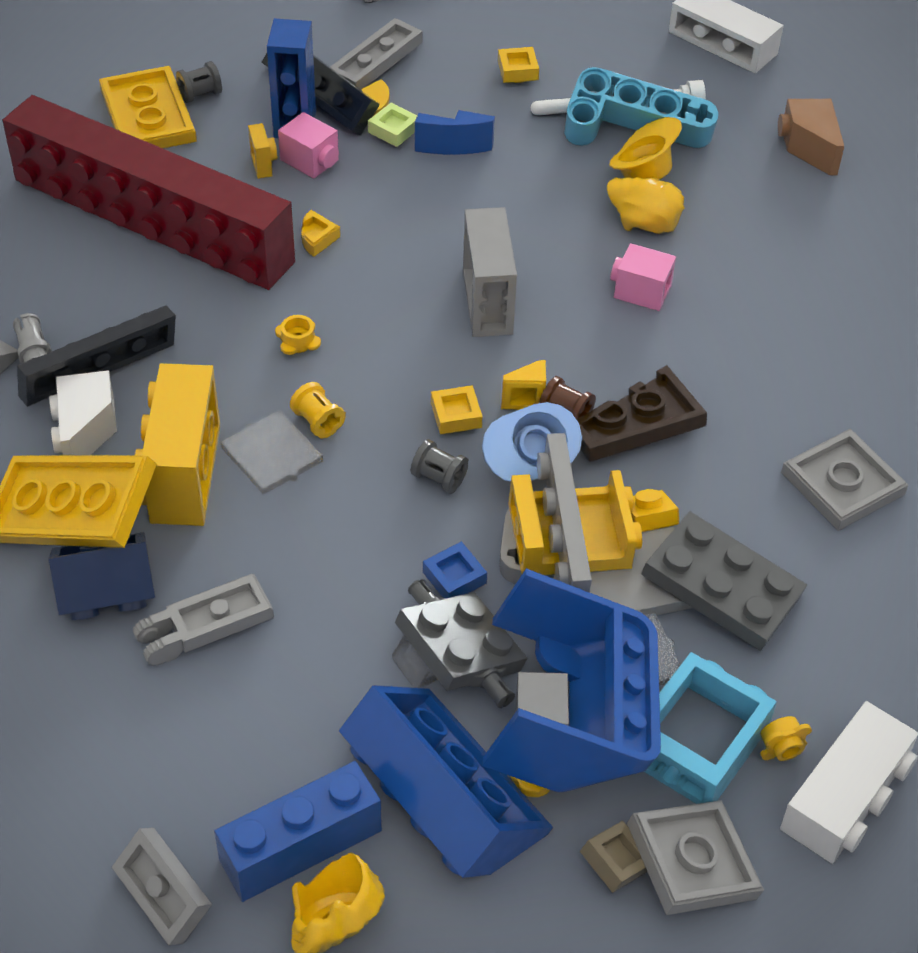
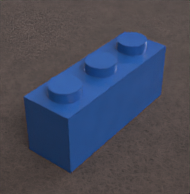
M273 19L267 43V58L274 138H279L278 130L301 113L305 112L314 118L316 115L312 21Z
M355 760L215 829L219 861L241 901L244 902L381 832V800Z

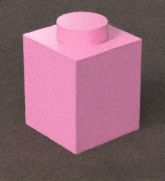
M305 112L278 130L280 160L313 179L327 168H331L339 160L338 130Z
M630 243L624 257H617L613 264L610 279L616 281L614 298L660 311L672 286L676 256Z

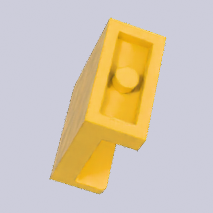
M613 470L610 471L607 486L575 488L590 572L632 569L635 550L642 548L641 525L639 522H633L631 516L633 512L632 489L630 486H624L621 471ZM530 474L512 475L508 506L521 575L526 568L542 575L555 574L556 562H560L558 552L551 553L549 526L553 524L552 516H545L543 491H533Z

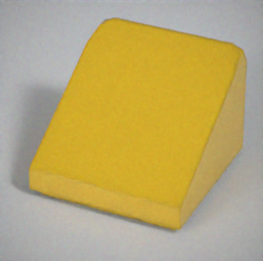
M546 360L536 361L503 375L501 409L520 410L539 403L541 395L546 388Z

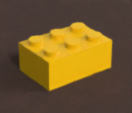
M160 363L156 381H150L148 385L150 415L143 414L141 420V439L144 441L143 449H136L135 455H147L157 463L141 505H147L150 524L204 526L220 431L213 365Z

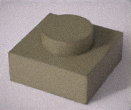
M624 821L589 839L580 850V853L612 893L647 873L629 827Z

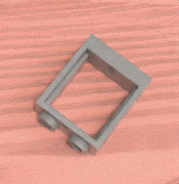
M505 207L465 209L463 276L472 337L513 335L517 271Z

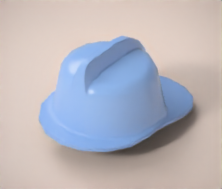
M549 402L533 404L506 414L492 422L484 433L482 450L485 462L494 474L505 481L511 482L512 475L530 474L531 481L538 479L537 454L545 452L547 434L565 433L570 463H572L581 447L582 434L580 425L570 411L561 405Z

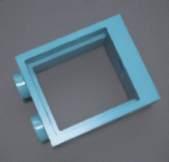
M690 652L659 693L660 724L687 688L746 721V724L716 765L660 732V754L644 772L692 802L700 804L718 801L761 740L760 732L766 725L771 723L777 701L767 696L759 687L748 685L725 672L717 663L705 660Z

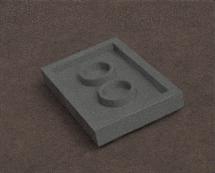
M691 511L687 513L648 559L641 572V575L759 651L764 648L807 587V584Z

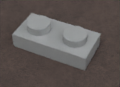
M139 828L112 866V869L168 945L183 944L212 906V903L155 828Z

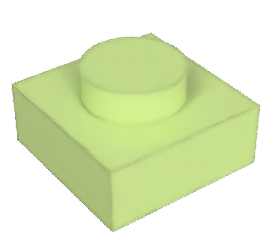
M389 103L368 120V133L398 147L415 133L417 115L393 103Z

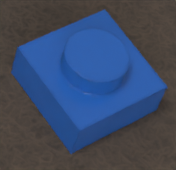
M462 541L423 561L424 575L445 599L468 594L487 584V571Z

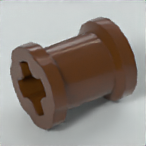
M555 376L548 382L539 403L549 402L561 405L570 411L577 420L593 410L596 397L591 392L583 394L569 387L562 378Z

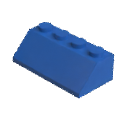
M372 685L339 729V732L351 745L350 751L353 756L361 763L369 766L379 778L380 787L384 793L400 803L411 816L410 822L415 830L432 841L442 853L441 858L446 867L462 878L491 875L547 836L553 829V826L506 774L482 766V758L486 751L429 688Z

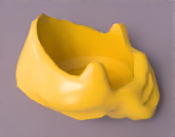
M616 177L607 184L608 196L617 208L626 231H631L633 227L657 234L675 230L685 208L682 192L672 183L660 181L657 178L628 177L620 179Z
M348 853L338 860H333L307 885L304 886L301 882H296L292 886L295 919L292 925L291 944L295 953L326 952L332 946H338L345 939L358 934L378 914L385 899L384 887L379 881V876L374 874L358 855Z

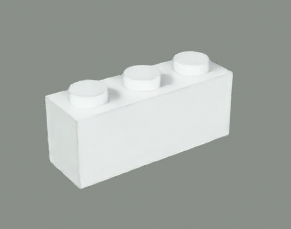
M676 0L672 3L669 33L756 74L778 55L784 25L731 0Z
M865 701L789 802L780 830L831 864L836 861L844 848L852 853L868 829V826L863 821L870 812L877 817L881 814L894 792L888 786L895 777L903 782L916 763L918 755L911 751L918 737V732L868 701Z

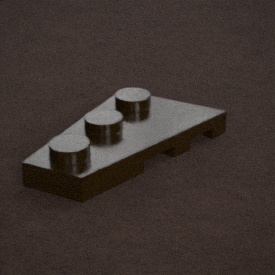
M666 365L656 371V378L647 384L639 381L629 388V395L617 402L608 400L577 419L582 434L580 450L588 461L592 462L705 427L707 425V412Z

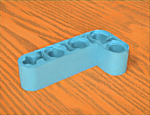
M592 67L582 71L577 80L567 107L564 133L569 142L583 146L594 141L602 120L637 131L654 120L673 117L680 120L682 124V130L674 142L693 148H701L708 145L713 138L718 120V110L708 100L602 68Z

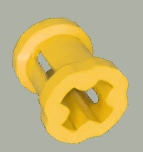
M309 382L302 385L291 397L290 409L297 416H303L310 423L311 432L320 439L327 438L336 433L345 421L346 412L337 404H332L325 397V390L317 382Z

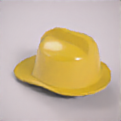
M665 117L647 123L638 129L627 140L621 150L613 156L609 163L610 167L620 170L624 178L662 179L672 170L671 145L682 130L681 121L677 118Z

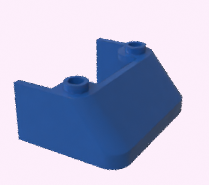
M526 568L493 617L492 625L536 641V659L546 673H568L569 726L518 708L482 758V766L555 792H567L646 771L661 751L658 634L656 627L647 616L637 610Z

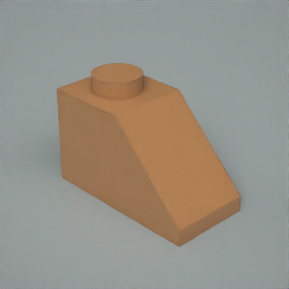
M787 99L785 113L780 114L778 118V135L784 136L787 152L828 175H838L844 142L832 99Z

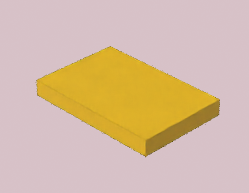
M170 66L99 79L100 89L114 129L160 148L197 142L196 131Z

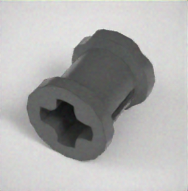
M212 61L206 62L204 67L185 72L182 69L176 72V82L186 103L192 102L194 97L209 92L214 94L222 92L221 77L216 65Z
M427 439L418 448L410 471L412 475L418 478L424 475L442 484L443 490L452 494L460 486L466 475L469 459L462 455L454 457L438 449L434 441Z

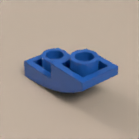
M458 110L455 119L418 113L415 120V152L460 155L491 151L494 144L495 116Z

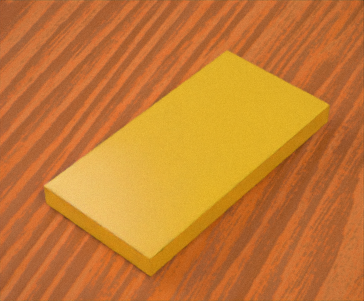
M147 455L13 456L0 485V543L125 548L157 463Z

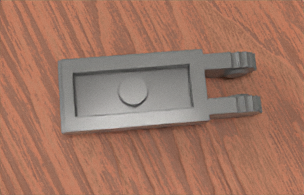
M249 574L166 606V610L152 614L148 618L135 623L133 633L138 642H150L146 649H144L143 654L148 664L157 666L158 664L175 660L183 650L186 653L273 619L274 614L273 608L255 574ZM173 628L175 632L167 635Z

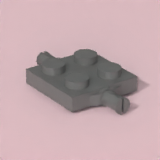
M424 579L414 581L409 586L408 592L419 605L401 609L395 624L445 690L451 691L465 686L481 687L487 691L498 708L509 705L514 700L515 694L508 688L501 677L520 672L527 660L526 655L505 629L492 625L493 614L475 592L441 599L434 594Z

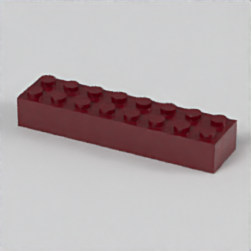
M35 95L28 97L2 119L15 180L25 186L42 191L55 199H60L81 208L85 212L97 215L113 222L117 226L127 228L145 236L149 240L159 242L177 250L181 254L189 255L214 268L221 269L248 283H253L267 290H270L295 263L291 201Z

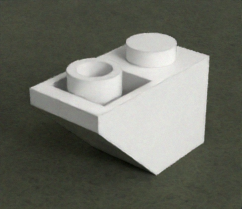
M109 370L57 376V394L49 396L52 420H59L58 427H51L54 453H63V455H91L117 432L115 402Z

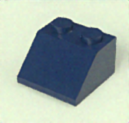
M144 532L130 534L125 548L61 546L51 550L49 565L59 615L70 614L71 620L88 619L100 615L99 608L118 605V610L121 612L132 611L146 607V600L155 598Z

